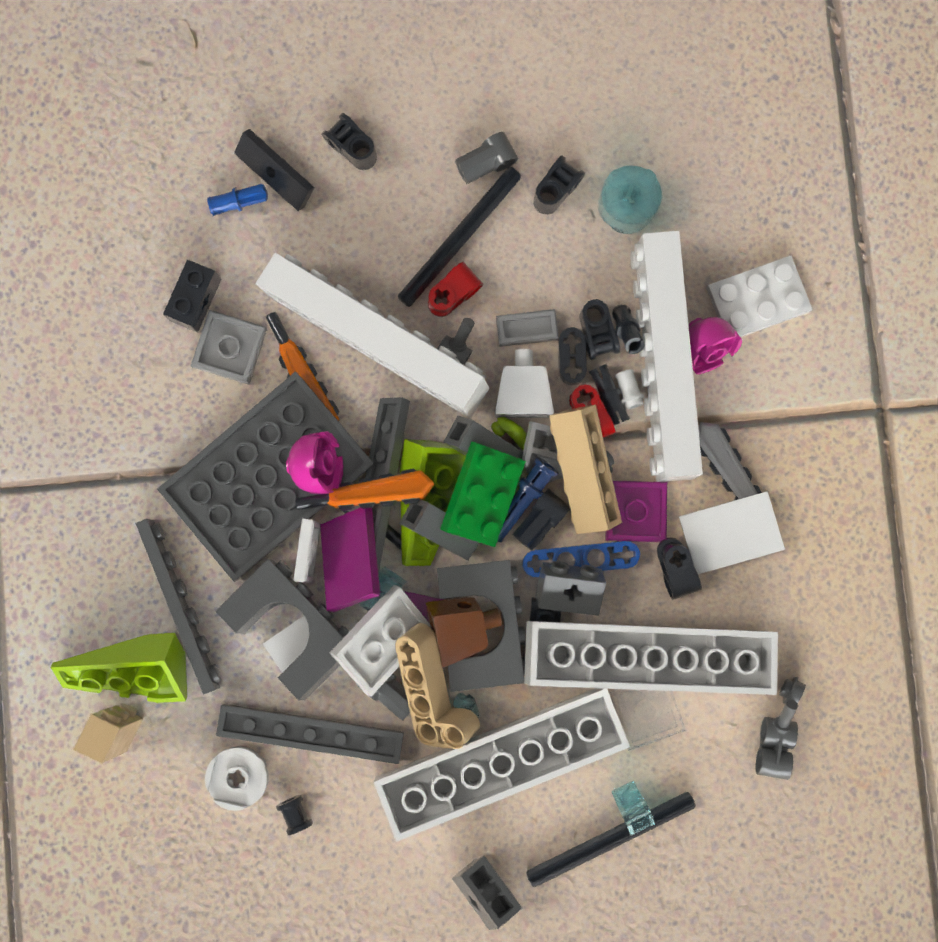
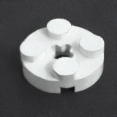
M242 746L231 747L221 751L209 763L205 774V785L207 791L209 790L210 795L214 798L213 801L218 806L232 811L243 810L257 802L265 793L269 780L265 759L254 750ZM236 770H240L242 776L245 777V782H240L238 787L233 786V780L229 779V774H234Z

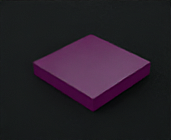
M613 481L622 523L605 531V541L660 543L667 538L668 482Z

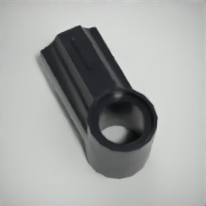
M549 488L531 508L532 512L512 534L531 551L537 547L552 527L555 528L570 510V506Z

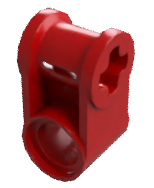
M461 262L439 283L432 287L428 295V309L437 317H445L481 289L483 283L464 262ZM438 296L440 299L446 297V305L442 302L437 305L436 297Z
M586 384L578 386L569 397L571 409L586 406L584 403L578 404L577 402L580 392L584 396L589 395L591 400L587 402V405H596L603 438L616 433L613 421L604 408L596 389Z

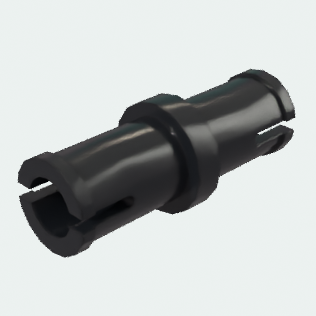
M621 304L616 306L612 310V317L616 323L617 336L623 340L626 351L630 354H637L645 346L644 340L640 335V325L633 318L629 307L627 308V305Z
M604 364L599 367L603 379H601L596 368L589 371L599 392V397L615 426L620 423L616 411H618L622 422L629 420L630 417L619 395L622 392L620 388H616L607 368L608 366Z

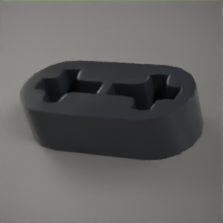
M574 327L566 328L558 339L559 376L565 384L572 386L582 382L587 371L586 339L583 332ZM570 334L574 335L575 340L580 341V343L575 345L574 354H570L569 344L563 341L567 340ZM570 359H575V368L581 370V373H577L575 379H572L570 374L564 371L569 368Z

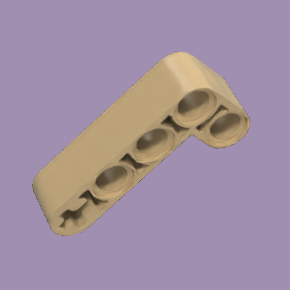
M417 623L398 638L395 643L416 737L427 746L460 749L478 732L480 721L471 710L451 707L434 631L424 623Z

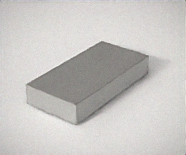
M555 309L496 316L499 347L556 341L559 339Z

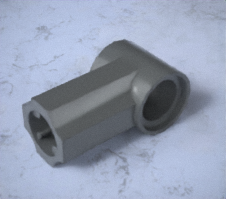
M498 132L487 138L477 149L455 159V164L462 179L466 184H469L494 170L500 172L515 164L519 158L505 133Z
M392 674L371 698L375 701L379 700L398 718L404 720L410 714L405 688L396 680L397 677Z

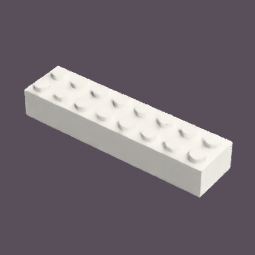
M679 231L643 233L638 243L635 244L634 251H631L630 260L631 268L636 269L637 280L633 282V293L635 299L639 298L640 310H636V320L640 328L642 327V336L645 344L639 355L645 358V368L641 370L643 387L647 386L648 398L644 399V411L646 416H650L651 428H647V442L649 446H653L654 458H650L651 476L656 475V482L692 480L703 475L680 233Z
M274 253L255 283L269 297L471 419L489 390V386L485 381L486 376L482 374L483 371L468 361L465 365L461 364L455 358L456 355L443 346H440L437 350L430 343V339L416 330L412 334L409 333L410 331L403 327L404 324L395 317L388 315L387 318H384V315L378 312L379 309L364 299L359 303V300L352 296V292L339 284L334 288L327 281L328 278L314 269L311 271L307 270L293 256L287 254L284 258Z
M527 621L524 683L530 686L777 695L778 632Z
M595 688L473 737L460 749L446 748L376 776L374 785L397 842L629 748L630 745L608 690Z

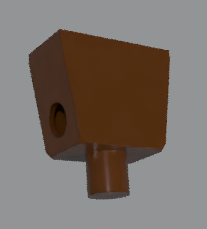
M474 597L426 603L429 624L436 636L443 668L485 650L488 647L486 630L502 626L498 609L494 608L482 612Z

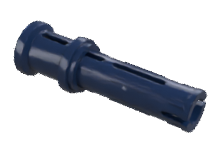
M540 457L535 459L536 464L526 478L522 477L519 481L520 488L513 496L498 538L500 543L503 542L505 536L520 519L533 499L541 498L544 494L542 490L550 479L557 477L559 474L551 464Z

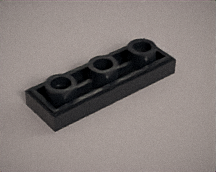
M252 130L244 131L234 154L298 212L305 208L315 187Z

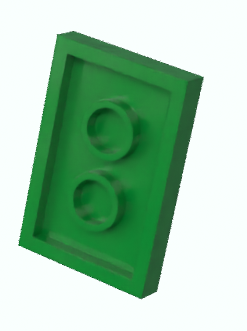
M471 441L440 530L495 547L526 461Z

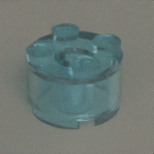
M629 165L613 170L609 174L599 196L598 210L600 217L612 227L611 229L623 234H632L641 231L652 221L662 199L661 186L655 173L650 169ZM625 197H631L634 203H629V199Z

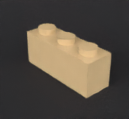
M122 703L120 706L115 705L92 713L73 750L103 764L128 751L144 718L136 715V709Z

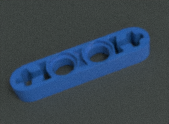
M629 541L540 549L528 552L522 560V567L527 575L539 577L541 567H539V572L535 573L533 568H528L527 562L532 561V556L537 555L539 560H548L547 553H553V562L557 561L558 556L563 552L572 554L574 557L573 566L590 565L587 560L588 553L593 549H598L604 555V561L597 567L598 569H602V571L634 567L638 563L640 551L636 544ZM623 546H627L628 551H633L634 556L629 558V563L625 564L622 558L612 559L614 566H609L610 554L607 547L613 548L612 553L622 552Z

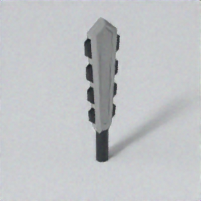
M700 422L698 429L701 456L707 457L710 461L709 467L713 473L722 477L721 484L726 491L733 492L735 495L734 500L762 493L757 485L752 484V475L748 468L742 467L740 463L742 457L737 449L731 448L729 444L731 438L727 431L720 428L718 424Z

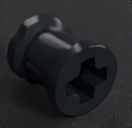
M301 795L294 796L276 805L277 811L282 812L288 829L286 832L288 836L303 831L313 824L312 820L307 818L301 804L303 800Z

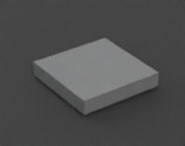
M209 310L191 367L249 385L267 328Z

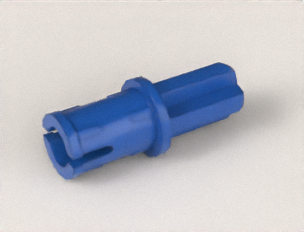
M259 184L241 190L232 188L231 192L207 197V202L212 216H216L217 214L236 209L242 211L243 207L265 202L268 200V193L264 184Z

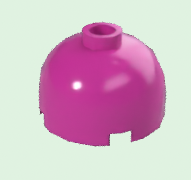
M700 317L688 324L692 367L695 374H703L724 364L721 358L728 353L733 357L742 345V339L728 321L722 318L707 317L703 319Z
M327 431L315 432L302 436L293 444L286 461V469L300 489L312 494H326L334 492L332 489L339 487L343 476V458L336 455L334 447L340 446L333 434Z

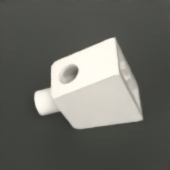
M515 350V366H503L495 418L502 416L507 418H550L549 416L553 414V404L546 367L533 366V350Z

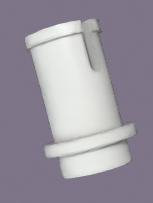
M629 369L617 373L615 377L622 392L623 400L621 401L626 409H633L643 405L642 399H644V394H640L634 370Z

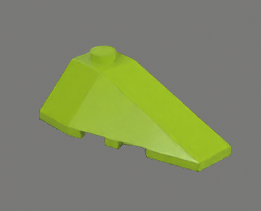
M404 439L400 473L403 470L412 468L416 471H423L435 484L426 498L421 500L446 512L466 456L445 443L431 440ZM401 501V519L409 504H405L403 501ZM401 525L402 565L431 566L439 545Z
M175 633L146 634L53 662L50 667L63 688L100 693L102 689L119 692V697L129 698L131 694L147 696V701L156 703L183 702L188 697L186 654Z

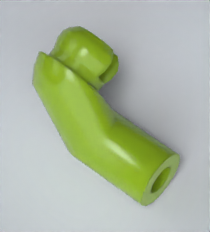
M505 416L498 417L497 421L491 424L494 434L502 437L507 433L520 449L524 451L526 431Z

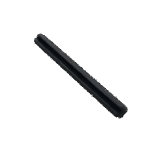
M510 166L398 294V299L404 305L412 306L518 183L521 174L515 168Z
M685 792L529 869L526 872L528 880L533 887H537L696 807L695 801L689 792Z

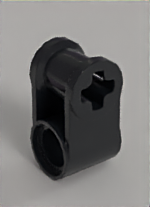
M341 113L339 115L340 120L329 131L324 130L322 132L323 138L335 151L341 153L357 169L368 170L372 168L377 160L372 139L348 115ZM366 148L369 150L365 156L355 155L359 149Z
M563 155L554 162L547 175L536 188L533 204L535 209L542 214L554 213L585 176L584 171H577L568 164ZM550 193L554 196L555 200L545 201L542 199L541 194Z
M598 299L588 301L580 312L579 320L586 339V351L589 359L595 360L596 356L609 352H614V354L620 353L618 336L613 327L607 304ZM590 308L597 309L601 313V320L598 322L589 320L587 310Z
M670 537L662 540L657 547V556L662 568L664 583L671 599L674 600L701 590V581L689 550L676 538Z

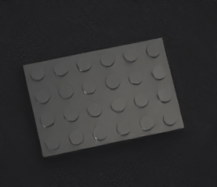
M295 371L158 487L157 490L233 582H236L301 527L302 519H311L325 507L321 506L298 510L296 507V498L318 495L300 489L287 472L286 461L289 452L299 438L323 431L334 435L340 446L334 447L336 455L343 458L341 483L350 482L352 484L374 463Z

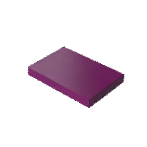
M360 507L320 524L327 611L337 612L379 596L380 588L372 508L362 509Z

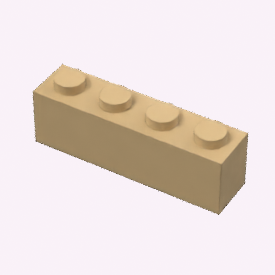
M596 405L563 410L550 415V430L555 439L557 461L561 466L564 478V491L568 496L571 509L570 517L575 526L576 534L608 531L621 524L622 520Z

